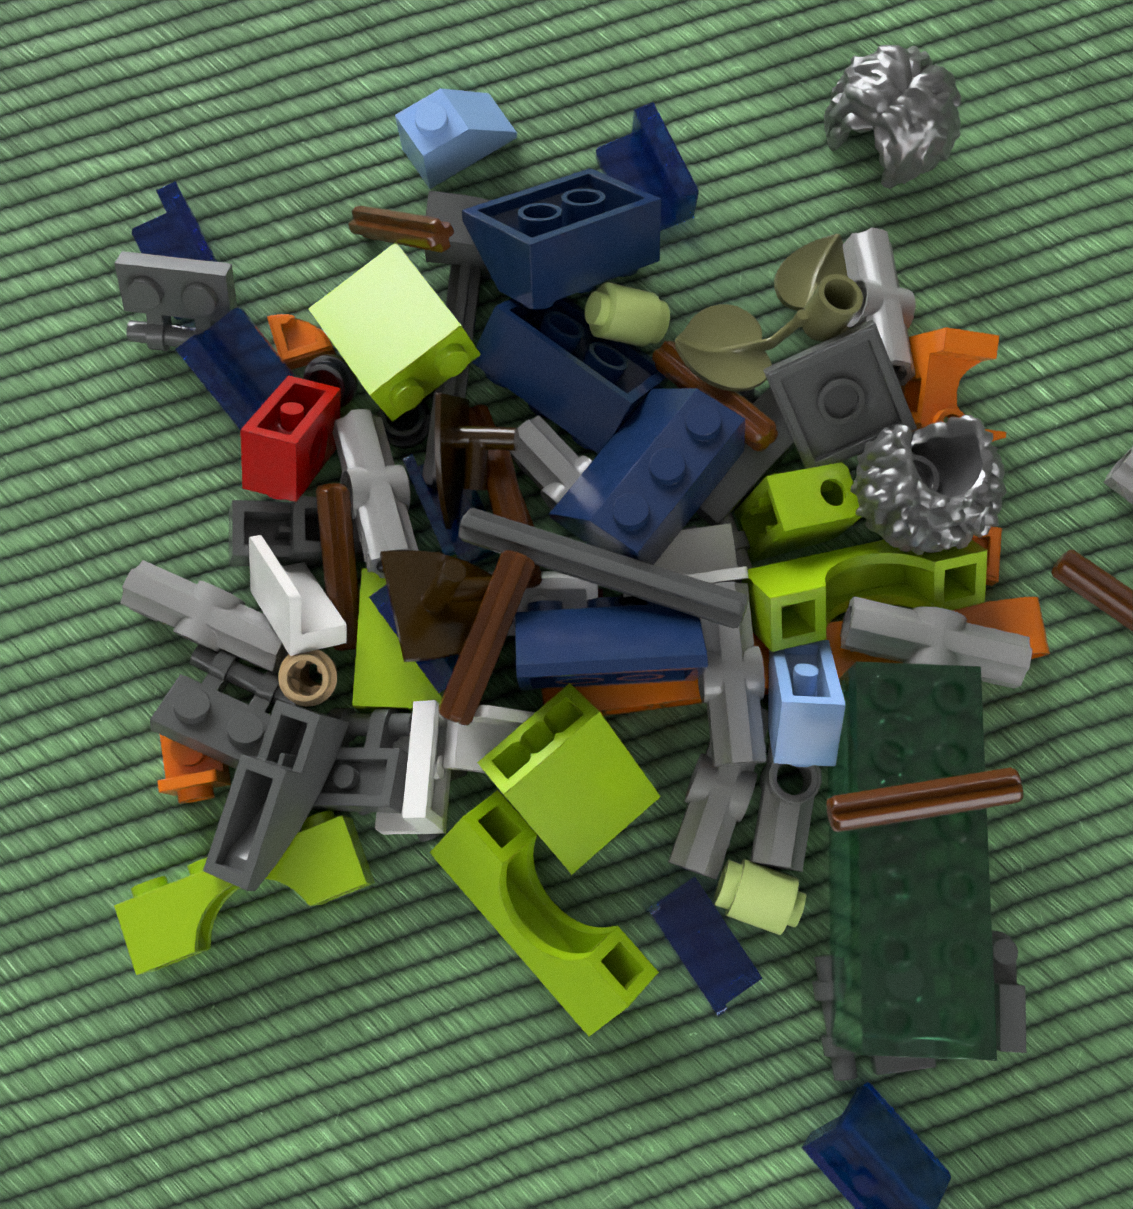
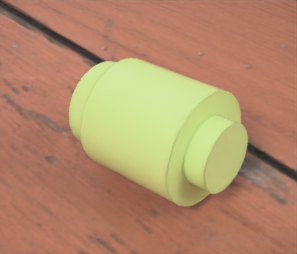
M605 282L599 286L597 291L590 294L585 306V319L589 324L591 333L595 337L644 347L649 343L656 344L663 339L669 326L670 310L668 304L660 300L653 292Z
M728 859L718 881L713 905L726 909L725 916L781 935L787 925L794 928L798 925L804 910L806 894L798 891L799 879L746 859H743L741 864Z

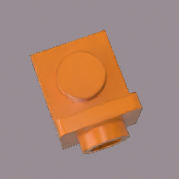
M160 735L166 779L157 781L159 793L178 796V803L184 804L212 799L215 797L213 788L231 785L228 765Z

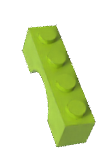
M885 540L748 569L749 578L742 579V583H748L753 633L771 652L826 640L828 624L836 616L847 611L849 602L854 596L910 608L927 606L955 610L985 603L988 550L971 540L967 547L961 549L954 546L947 550L943 549L940 552L928 553L924 551L923 554L917 555L912 550L909 552L900 551L899 547H893Z
M497 790L464 815L429 853L589 1037L628 1008L659 972L619 926L602 928L583 924L564 913L550 899L543 889L535 870L533 852L537 834Z
M330 810L306 818L301 827L302 831L297 833L278 863L265 878L290 887L309 906L322 905L375 883L352 818L344 815L335 818L333 811ZM207 857L187 866L190 876L169 884L166 876L145 881L131 888L133 898L114 905L136 975L157 971L211 949L212 929L216 916L225 901L240 887L203 872Z

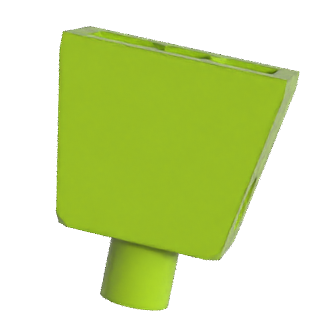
M840 462L766 476L734 511L740 530L745 531L751 546L747 550L750 561L763 560L832 540L858 521L862 516L856 515L859 503L857 495L851 492V485L854 484V481L851 478L848 467Z

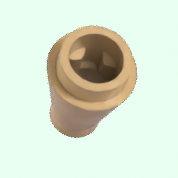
M320 650L293 656L287 655L279 668V686L283 694L291 702L300 706H315L326 701L333 693L337 683V667L333 660ZM312 664L317 665V672L323 676L321 683L313 681L309 675V669Z

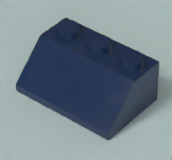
M591 168L462 210V221L498 290L529 309L549 308L559 299L575 293L593 291L598 284L617 277L632 276L637 273L638 269L660 261L661 198Z
M567 297L555 301L549 308L538 310L526 308L522 303L513 298L495 306L476 345L481 355L472 361L474 365L484 371L485 376L492 383L508 388L526 401L529 408L535 414L551 419L569 432L572 439L578 445L585 449L593 450L598 454L652 389H663L669 381L668 378L656 369L652 357L635 345L595 337L591 333L589 324L586 322L585 310Z
M697 388L652 389L549 513L550 518L589 545L654 565L744 452L745 418Z
M600 597L587 600V608L563 609L562 601L544 600L528 603V611L517 612L515 615L516 675L520 690L565 688L569 683L573 687L696 681L708 668L707 650L700 618L646 601V605L622 606V598Z

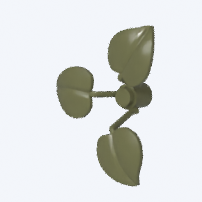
M834 234L810 242L793 252L780 265L774 278L776 295L785 307L795 310L797 313L791 321L773 336L762 340V329L759 322L749 312L738 306L729 304L710 306L697 313L674 341L676 351L684 364L693 374L714 387L727 391H747L760 386L767 380L763 369L772 366L765 351L775 348L799 327H803L807 336L816 341H826L850 330L847 325L861 308L863 295L859 286L847 276L841 235Z

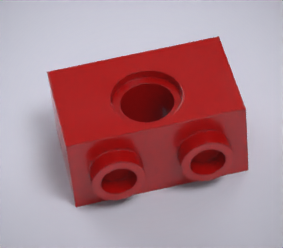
M289 375L240 430L242 489L266 494L278 500L285 499L293 502L299 500L337 449L333 436V427L335 420L340 419L341 388Z

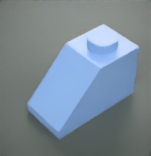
M440 88L395 115L402 150L429 189L517 138V132L489 93Z
M822 640L775 652L769 650L768 731L774 763L790 764L795 767H810L813 765L836 766L845 701L829 640Z

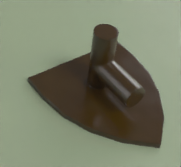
M436 393V481L445 528L452 530L459 506L463 480L464 489L487 490L488 450L517 451L519 432L518 428L469 426V399Z
M415 550L381 551L380 558L404 662L428 661L460 655L492 574L468 561L438 552Z

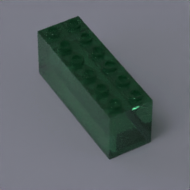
M856 661L839 678L845 701V711L836 766H828V799L835 795L985 772L981 666ZM987 808L842 832L833 831L829 823L830 955L833 981V1000L831 1006L832 1045L868 1056L997 1061Z

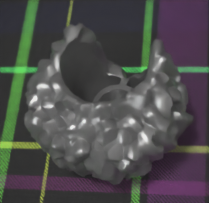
M899 45L878 46L877 51L865 57L854 55L850 59L851 65L845 69L837 85L832 88V100L824 114V128L829 148L832 151L837 150L847 140L851 130L858 133L874 130L875 148L880 153L879 163L884 168L881 184L890 189L900 183L906 184V182L916 178L920 173L923 174L931 171L937 166L939 160L946 161L954 147L955 141L960 137V117L957 107L961 104V95L956 87L954 75L944 67L937 64L933 65L929 54L926 51L920 52L916 46L905 49Z
M963 415L960 418L950 417L947 423L940 421L913 431L908 426L896 424L894 430L885 427L875 441L866 442L864 453L857 456L859 462L856 469L857 476L854 484L851 485V492L857 495L859 503L856 515L866 518L865 525L869 530L881 535L893 547H899L900 551L909 552L912 550L915 554L921 555L924 551L933 553L940 552L943 549L947 550L954 546L958 549L967 547L973 535L980 538L987 535L991 527L999 526L997 514L1002 508L1001 498L1007 493L1005 484L1002 481L1005 475L1004 464L1001 462L1000 454L996 452L997 448L991 445L993 433L985 431L982 421L974 418L972 415Z

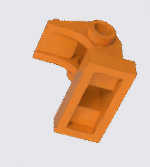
M946 327L909 337L915 375L905 385L901 386V389L917 427L915 430L922 429L932 423L944 422L945 417L960 418L965 415L957 406V389L960 379L970 368L980 362L997 358L999 335ZM985 429V431L993 433L992 441L1006 438L1007 432Z

